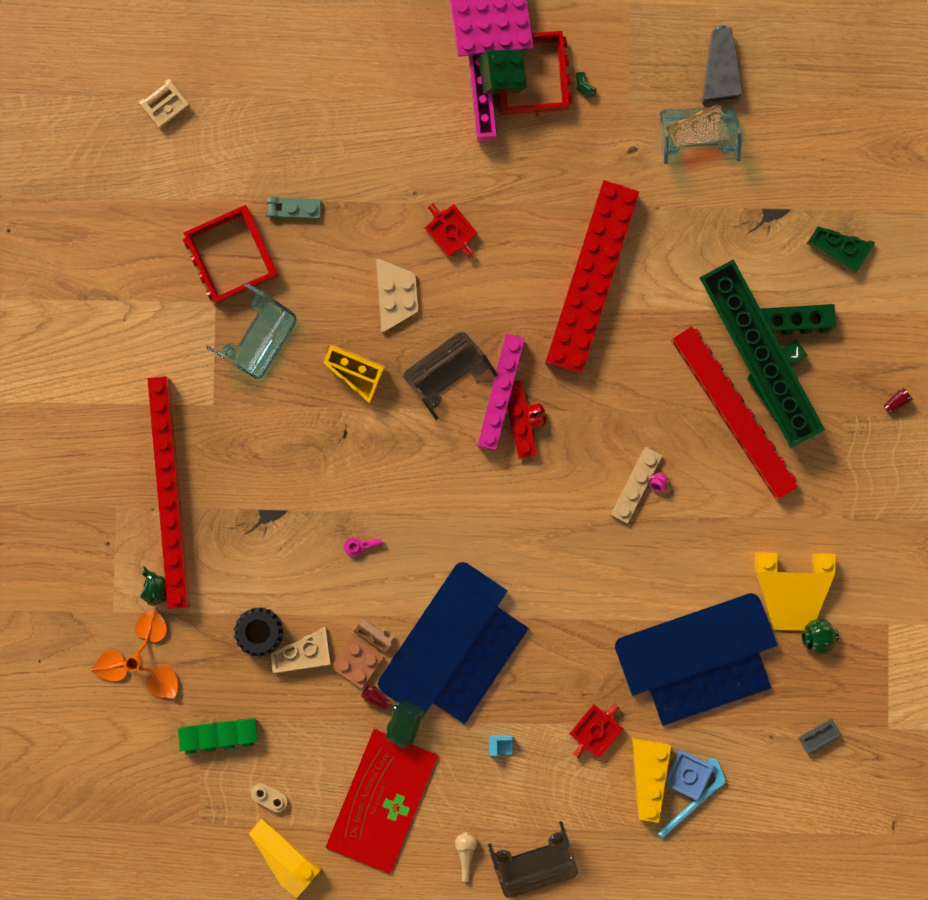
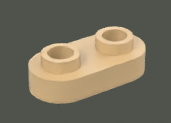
M258 783L251 790V797L255 802L274 812L283 811L288 804V799L284 793L265 783ZM262 790L264 796L259 797L257 791ZM275 799H279L281 801L280 806H276L274 804Z

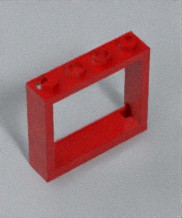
M563 31L531 33L533 43L557 42L562 102L508 107L507 93L499 94L500 115L568 110L569 104H572V93H568L567 85H571L570 74H566V67L569 66V57L564 52V48H567V39L563 37Z
M247 205L183 232L185 236L183 239L186 249H191L193 255L190 258L194 266H198L201 271L198 273L202 284L206 283L209 289L206 293L210 301L214 300L216 304L279 277ZM243 216L268 270V274L218 295L193 238Z

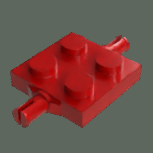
M434 203L431 204L427 209L434 215V218L424 229L448 258L461 249L470 258L474 252L468 246V243L478 234L477 231L454 204L441 212Z
M594 703L569 732L579 743V747L572 753L579 759L585 750L592 752L598 758L603 755L624 729L613 717L620 707L613 703L606 712Z

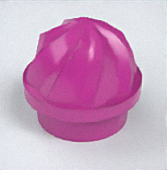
M657 473L651 477L649 485L654 491L662 493L668 488L669 480L665 474Z

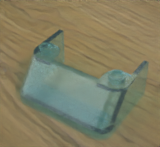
M733 108L667 109L660 112V143L664 164H668V156H674L680 151V147L717 145L718 149L725 154L734 152L736 160L741 161L742 131L736 111Z
M246 283L244 286L256 294L251 303L252 310L257 313L254 321L238 346L229 343L223 347L221 352L210 346H207L206 349L254 379H260L265 375L295 326L297 317L295 313L268 294Z

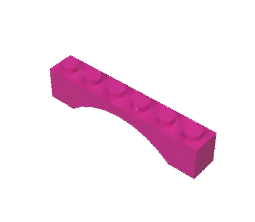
M510 334L505 336L478 447L497 451L525 338Z

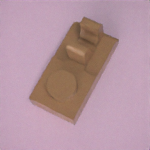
M363 618L353 631L384 654L391 646V641L395 637L393 633L390 637H386L384 635L385 627L378 631L371 622L365 621Z

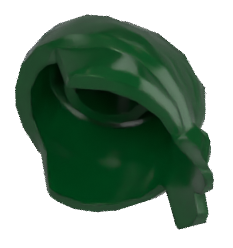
M143 566L142 575L146 577L140 598L146 601L148 605L156 606V604L163 602L166 598L165 578L156 575L155 572H151Z

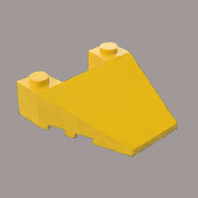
M755 553V575L760 585L773 630H810V628L805 630V626L810 621L817 620L835 576L836 554H812V573L777 572L778 553Z

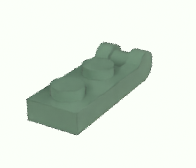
M267 197V203L269 204L267 217L320 219V199ZM276 205H282V211H277Z

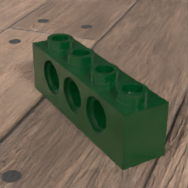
M835 304L761 308L773 333L781 332V335H792L793 331H800L801 334H810L812 330L828 333L836 327ZM811 315L818 316V324L811 322ZM792 316H797L800 319V325L797 326L792 323ZM774 317H778L781 320L780 327L773 325L772 319Z

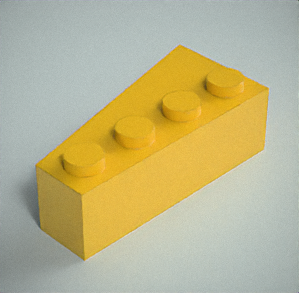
M631 737L637 817L639 820L659 823L671 745L669 743Z

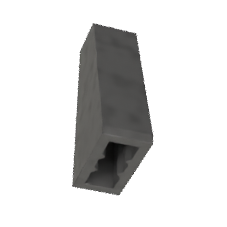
M718 26L711 33L702 92V104L739 99L742 95L732 27Z

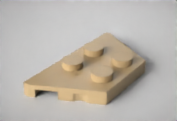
M376 259L381 331L384 333L418 313L416 274L381 259Z

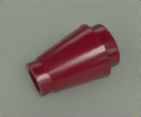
M903 387L901 390L898 389L883 406L891 414L909 405L913 398Z
M369 684L361 694L364 702L383 710L391 702L375 685Z

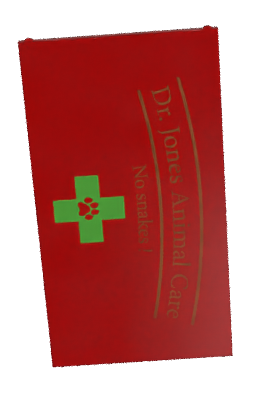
M373 729L325 848L390 874L438 755L383 733L378 729Z

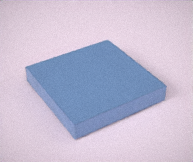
M679 749L666 777L665 785L699 801L715 766Z

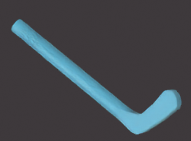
M710 758L707 760L708 763L715 766L713 770L716 777L715 781L703 792L699 801L693 800L658 832L662 839L725 783V778L717 759Z

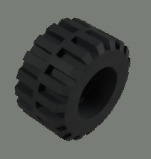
M261 607L247 610L240 615L234 627L236 644L244 653L246 652L251 656H264L272 653L280 646L283 640L284 629L282 620L270 609ZM261 620L268 624L270 636L267 641L255 643L249 638L248 627L252 622Z

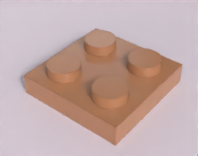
M352 635L330 668L362 689L384 656Z

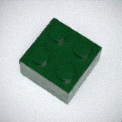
M522 49L487 50L479 56L483 94L519 93L527 88Z

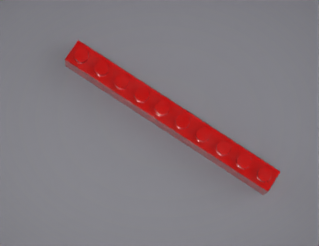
M691 326L674 337L671 342L775 500L782 498L798 487L796 477L785 468L787 466L785 460L781 456L778 457L775 453L776 447L771 440L767 441L765 438V430L760 424H756L754 421L755 415L751 409H746L743 402L745 401L742 395L734 391L732 380L729 376L725 377L722 372L724 370L722 365L711 356L713 354L711 348L707 344L704 345L701 341L702 335L699 330Z

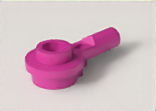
M352 537L345 542L344 550L349 556H358L363 549L383 546L382 539L361 541L358 538Z

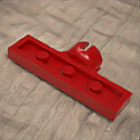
M514 381L507 408L518 458L522 459L539 455L534 429L546 424V416L536 417V414L545 412L541 404L528 405L523 381Z

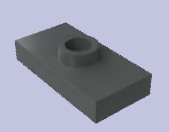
M831 718L799 736L798 739L809 755L842 735Z

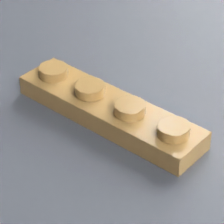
M647 447L644 448L610 514L611 516L628 524L662 457L661 454Z

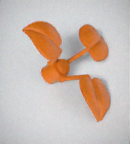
M150 609L140 616L135 625L137 637L145 639L138 651L124 662V656L121 652L113 649L107 650L100 655L91 672L108 681L122 680L127 675V671L135 672L139 669L140 671L151 672L152 674L146 680L148 691L157 697L173 699L178 692V679L174 670L166 665H160L156 671L143 667L144 660L140 656L149 640L159 642L167 633L166 621L158 609Z

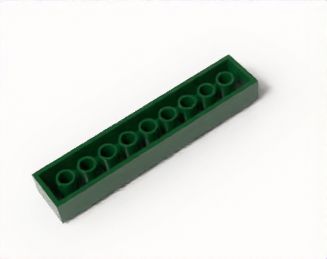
M734 259L699 277L790 448L825 431L823 424Z

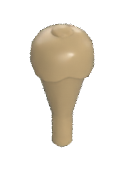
M464 832L457 836L455 847L458 850L462 866V881L467 883L470 881V864L474 850L477 848V840L472 834Z

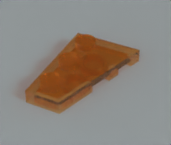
M719 104L666 127L674 147L732 139Z

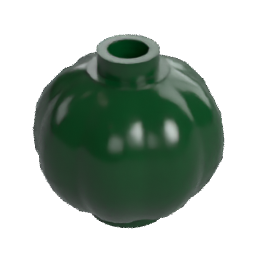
M824 619L810 621L805 626V630L809 628L810 630L802 631L801 634L803 645L807 646L810 652L817 655L829 653L833 650L835 642L839 640L838 630L834 629L832 624Z

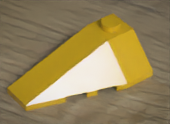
M261 819L249 833L280 885L295 898L304 891L321 870L318 864L264 819Z

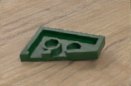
M817 227L807 244L855 275L875 242L870 240L864 241L859 239V237H850L837 231Z

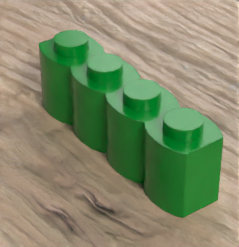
M256 718L178 728L180 751H185V754L197 753V749H204L205 752L216 751V747L223 746L224 750L234 749L236 744H243V747L255 746L254 742L259 741Z

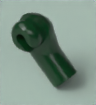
M577 72V90L586 97L595 96L597 93L596 87L586 82L585 72Z

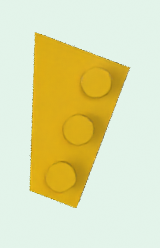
M330 345L323 362L368 403L372 402L386 368L384 365L336 345Z

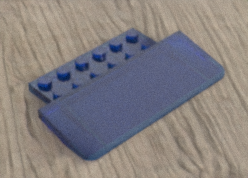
M460 562L456 564L379 678V689L420 719L424 717L432 703H434L465 724L529 629L498 607L508 590L468 563Z
M749 593L623 636L615 642V651L631 696L650 690L661 725L664 726L771 689L759 652L776 647L778 644L760 598L756 594Z

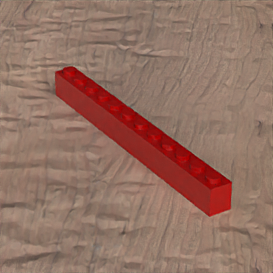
M167 376L147 378L167 609L190 607L170 378Z

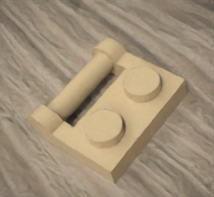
M169 79L145 100L141 99L139 101L140 105L159 129L189 107L187 101ZM169 90L172 92V94L152 109L149 107Z

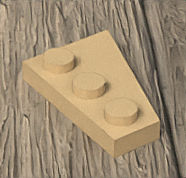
M326 627L271 653L273 674L330 666L331 661Z

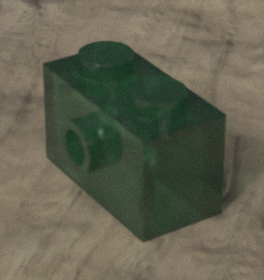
M406 699L399 704H395L392 709V719L386 726L387 733L385 738L404 749L414 743L425 710Z

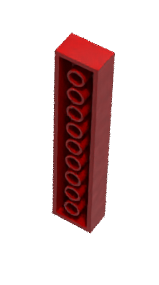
M603 180L545 364L579 375L582 374L640 191Z

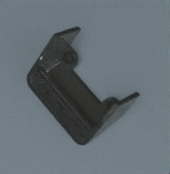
M460 332L408 368L403 377L433 418L438 420L439 418L433 409L438 407L441 402L440 392L469 371L472 375H481L488 369L494 377H497L498 374L486 355L465 332Z
M563 821L559 822L561 832L553 833L548 839L549 845L512 856L511 852L506 850H499L495 853L492 844H488L493 865L505 897L513 898L570 880L577 876V866Z

